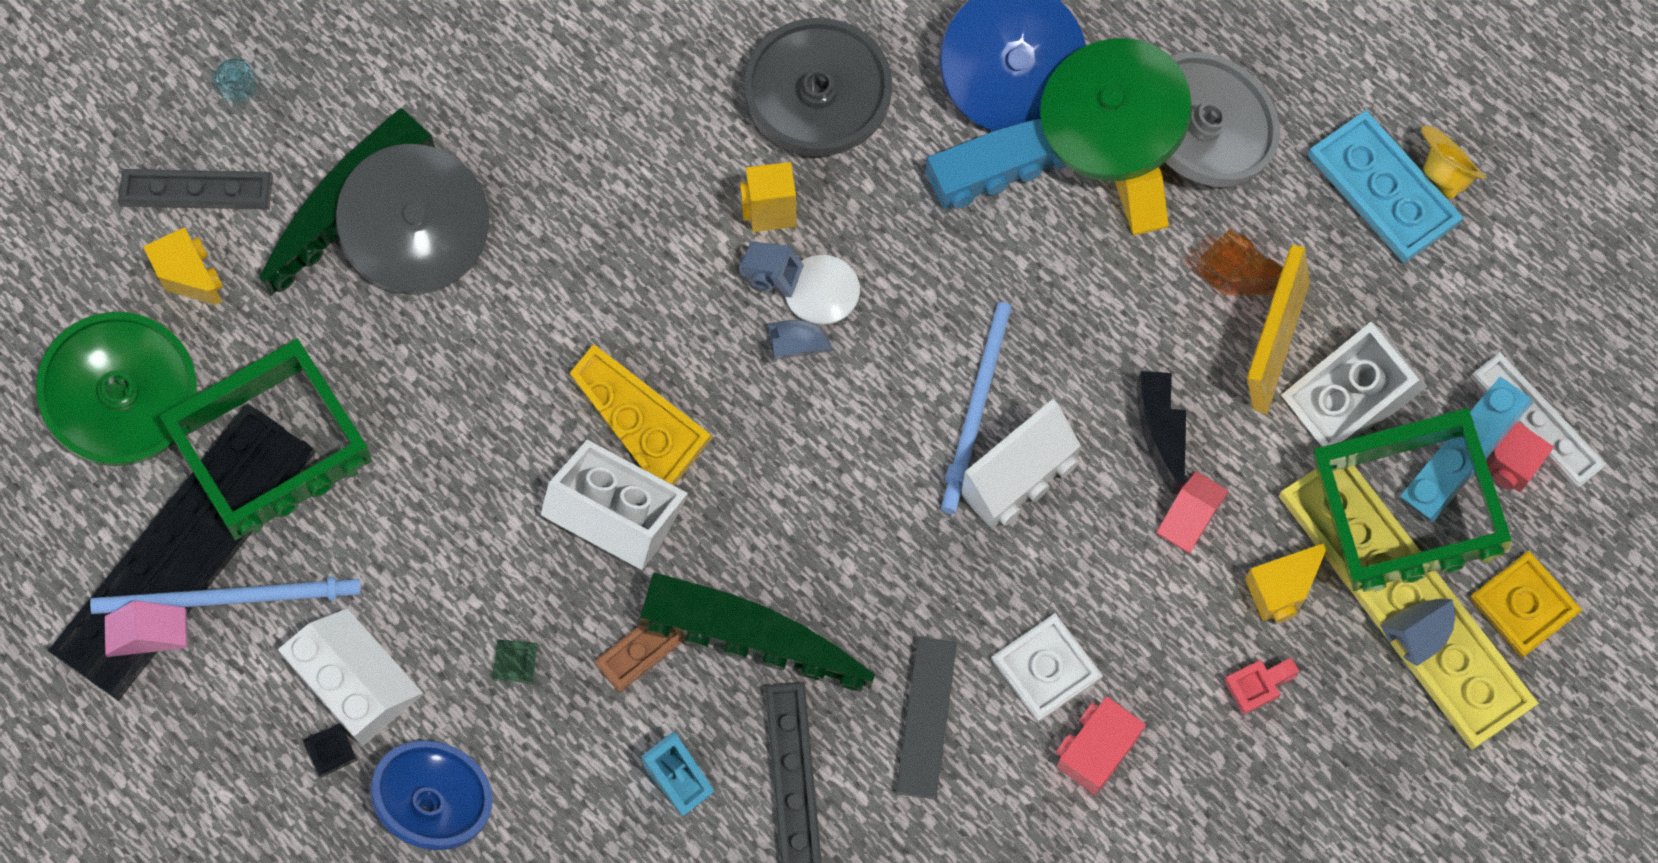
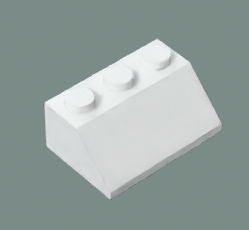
M1054 399L1044 405L965 471L961 497L991 529L995 528L999 523H1002L1004 526L1010 524L1021 513L1019 507L1029 498L1033 502L1040 499L1049 490V481L1057 475L1061 478L1066 477L1079 464L1076 459L1078 458L1081 445Z
M586 440L548 483L541 516L643 570L662 545L688 493L599 445Z
M348 608L307 624L278 649L286 662L361 747L423 695V692Z

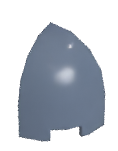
M786 320L768 323L774 360L833 351L826 334L818 326L805 320Z
M1434 599L1412 605L1389 618L1380 626L1390 642L1397 638L1400 644L1407 650L1408 653L1404 655V658L1418 666L1435 655L1447 643L1453 631L1455 621L1453 600Z

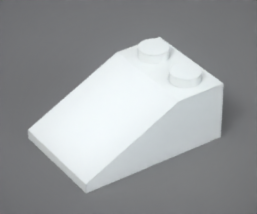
M1370 322L1287 389L1281 396L1323 447L1356 438L1398 411L1428 386L1384 332L1373 322Z

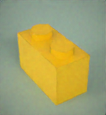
M791 162L746 167V182H740L743 221L751 220L752 232L797 227L796 191Z

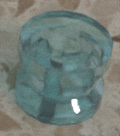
M228 59L218 66L215 72V80L227 101L243 103L254 96L257 90V82L250 66L244 60Z

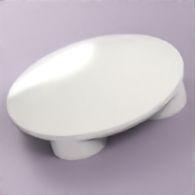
M815 255L801 260L804 266L792 297H785L792 312L800 319L818 327L836 323L847 317L857 305L860 295L859 280L854 270L843 260L829 255Z

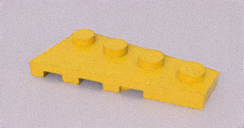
M595 344L590 347L570 372V375L641 468L672 485L679 481L713 439L710 433Z

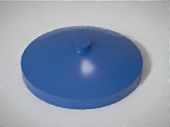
M968 0L953 15L943 34L939 52L940 74L944 88L955 107L976 125L987 130L996 131L1041 119V99L1049 78L1068 56L1086 46L1076 18L1060 0Z

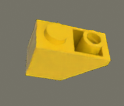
M185 227L143 246L157 277L166 291L213 305L223 302L217 290L224 288L214 267L206 269L202 260L209 256L200 238L191 239Z

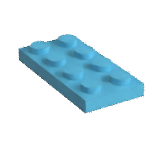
M1367 110L1310 148L1307 156L1403 264L1460 225L1464 218Z

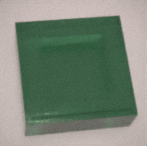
M498 640L493 680L533 684L538 644Z

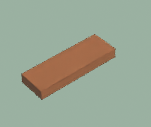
M639 625L595 660L594 663L615 689L621 693L681 645L686 637L670 633L669 638L657 637L647 633L646 626Z

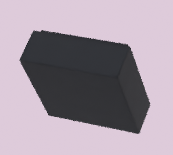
M341 723L303 740L320 778L358 761Z

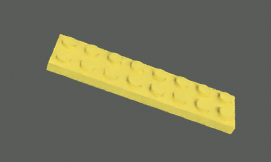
M1355 466L1333 471L1361 567L1421 552ZM1316 469L1280 492L1278 497L1315 545L1324 544L1326 548L1324 557L1385 637L1386 635L1380 624L1404 609L1428 600H1453L1455 609L1454 628L1447 643L1435 655L1416 666L1404 658V655L1408 652L1397 638L1390 642V644L1471 750H1474L1539 704L1436 570L1427 572L1425 578L1416 582L1403 583L1402 579L1386 583L1387 587L1377 592L1375 590L1363 592V589L1353 592Z

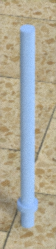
M327 577V581L100 597L91 598L90 607L91 614L112 613L135 600L178 607L328 597L329 601L337 600V596L360 595V579L336 580L335 577Z

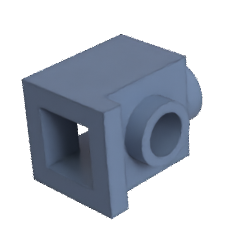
M750 241L746 254L740 260L739 271L742 277L749 278L751 284L758 289L771 291L772 288L780 289L785 297H792L804 264L790 246Z

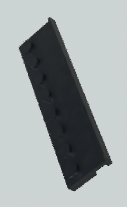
M247 404L201 461L233 512L298 475L316 452L310 447L309 443L304 440L301 441L286 431L283 426L250 404ZM192 472L91 598L207 590L253 531L235 541ZM89 599L49 648L48 652L119 701L158 651L107 657L105 655V616L110 613L91 614ZM185 607L187 609V614L193 607Z

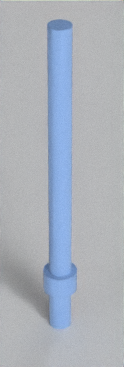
M1005 302L997 303L954 462L949 464L945 476V482L948 484L941 510L948 514H955L957 510L964 474L969 466L1012 306Z

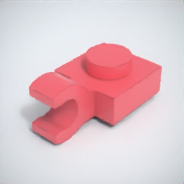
M1292 658L1268 670L1262 660H1259L1227 676L1224 681L1244 716L1278 699L1281 694L1276 686L1296 678V674L1300 671Z

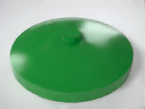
M1113 38L1097 41L1080 48L1068 56L1049 78L1042 95L1040 107L1043 131L1051 150L1057 158L1074 172L1102 181L1133 179L1161 166L1180 147L1189 129L1192 115L1189 86L1179 65L1160 48L1150 43L1130 38Z
M106 312L92 315L66 328L56 337L45 352L36 380V396L39 410L54 438L65 449L81 459L106 466H127L142 463L170 448L175 442L159 415L197 395V380L193 362L181 341L169 329L155 320L128 312Z

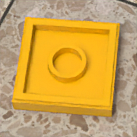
M1530 551L1523 554L1469 597V600L1521 659L1582 611L1578 604Z

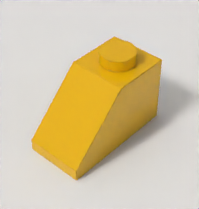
M1159 167L1133 179L1115 181L1133 236L1169 227L1163 177Z
M1323 543L1249 570L1245 581L1263 622L1274 618L1276 623H1282L1298 615L1297 610L1304 603L1325 555L1326 548Z

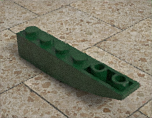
M399 108L352 149L319 183L297 211L277 242L259 276L266 293L270 296L277 290L284 291L289 288L295 280V275L303 267L316 264L321 259L324 253L323 250L333 241L339 242L336 228L337 203L345 181L356 166L375 152L395 145L419 144L435 148L432 135L404 109Z
M653 572L640 615L641 625L647 627V633L662 638H669L670 633L686 637L684 642L688 645L707 649L708 644L724 648L723 653L737 659L744 660L747 655L761 658L764 666L777 670H785V666L801 669L800 675L817 681H823L824 676L840 680L839 686L852 691L861 692L863 686L871 688L875 676L873 672L841 648L804 625L770 608L734 594Z

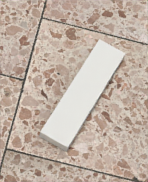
M1501 352L1470 376L1484 393L1501 376L1532 398L1534 403L1518 422L1554 446L1546 459L1576 490L1607 465Z

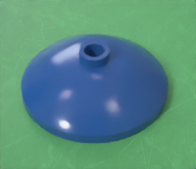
M413 741L397 746L380 760L370 784L371 803L381 823L402 841L419 848L447 850L468 843L482 831L492 810L491 786L481 767L461 750L441 742ZM420 807H427L431 812L425 811Z

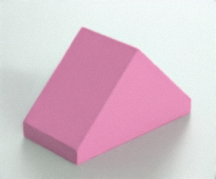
M135 600L105 616V655L107 657L188 648L187 609L185 607Z

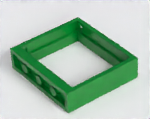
M298 338L159 415L171 438L235 541L251 531L254 534L258 533L263 528V524L277 516L285 517L297 509L298 504L312 496L319 497L324 495L333 487L334 483L346 476L354 477L358 475V469L373 461L368 446ZM303 370L350 445L232 512L186 436Z
M1469 408L1313 449L1314 463L1353 592L1362 589L1363 592L1370 590L1377 592L1386 588V583L1402 579L1403 583L1416 582L1425 578L1427 572L1439 569L1442 570V573L1454 572L1466 566L1465 562L1481 559L1483 563L1493 562V558L1505 556L1504 552L1510 551L1512 539ZM1463 436L1494 533L1361 567L1333 471Z

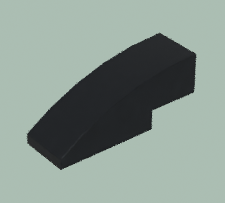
M1141 371L1137 381V402L1142 432L1160 476L1172 494H1179L1185 484L1186 410L1171 409L1172 373Z

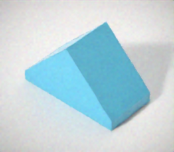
M674 731L641 756L644 769L682 816L686 815L715 792Z

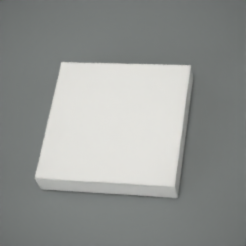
M1056 613L991 657L992 662L1038 723L1103 677Z

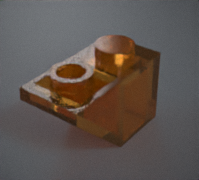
M1230 228L1200 257L1195 272L1223 296L1274 295L1282 268L1274 260L1266 259L1255 249L1250 239L1244 235H1238Z

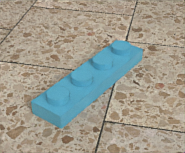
M1501 376L1470 411L1485 459L1488 458L1534 403L1531 397ZM1463 436L1445 441L1400 495L1406 503L1431 522L1438 518L1474 474Z

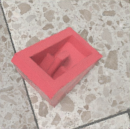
M1196 471L1179 492L1156 534L1190 554L1228 495L1229 490Z

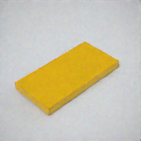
M1292 244L1289 248L1247 375L1252 408H1254V411L1266 415L1268 414L1310 285L1306 249L1303 246Z

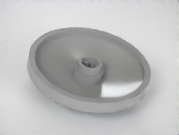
M1185 52L1171 56L1186 77L1192 101V115L1189 129L1183 142L1165 163L1182 176L1208 186L1232 187L1254 179L1274 157L1280 139L1278 115L1265 89L1245 69L1223 57L1205 52Z

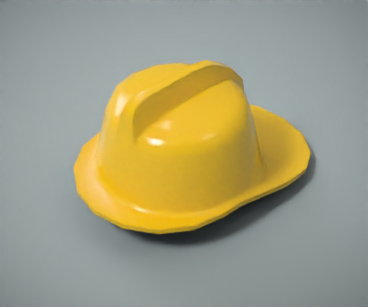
M1427 125L1421 127V133L1431 146L1423 166V171L1447 199H1452L1458 193L1466 191L1477 178H1487L1486 174L1474 165L1468 155L1443 132Z

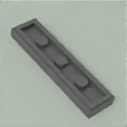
M123 169L118 203L121 207L270 210L273 175L271 172Z
M918 636L896 790L898 795L933 800L937 798L957 642Z

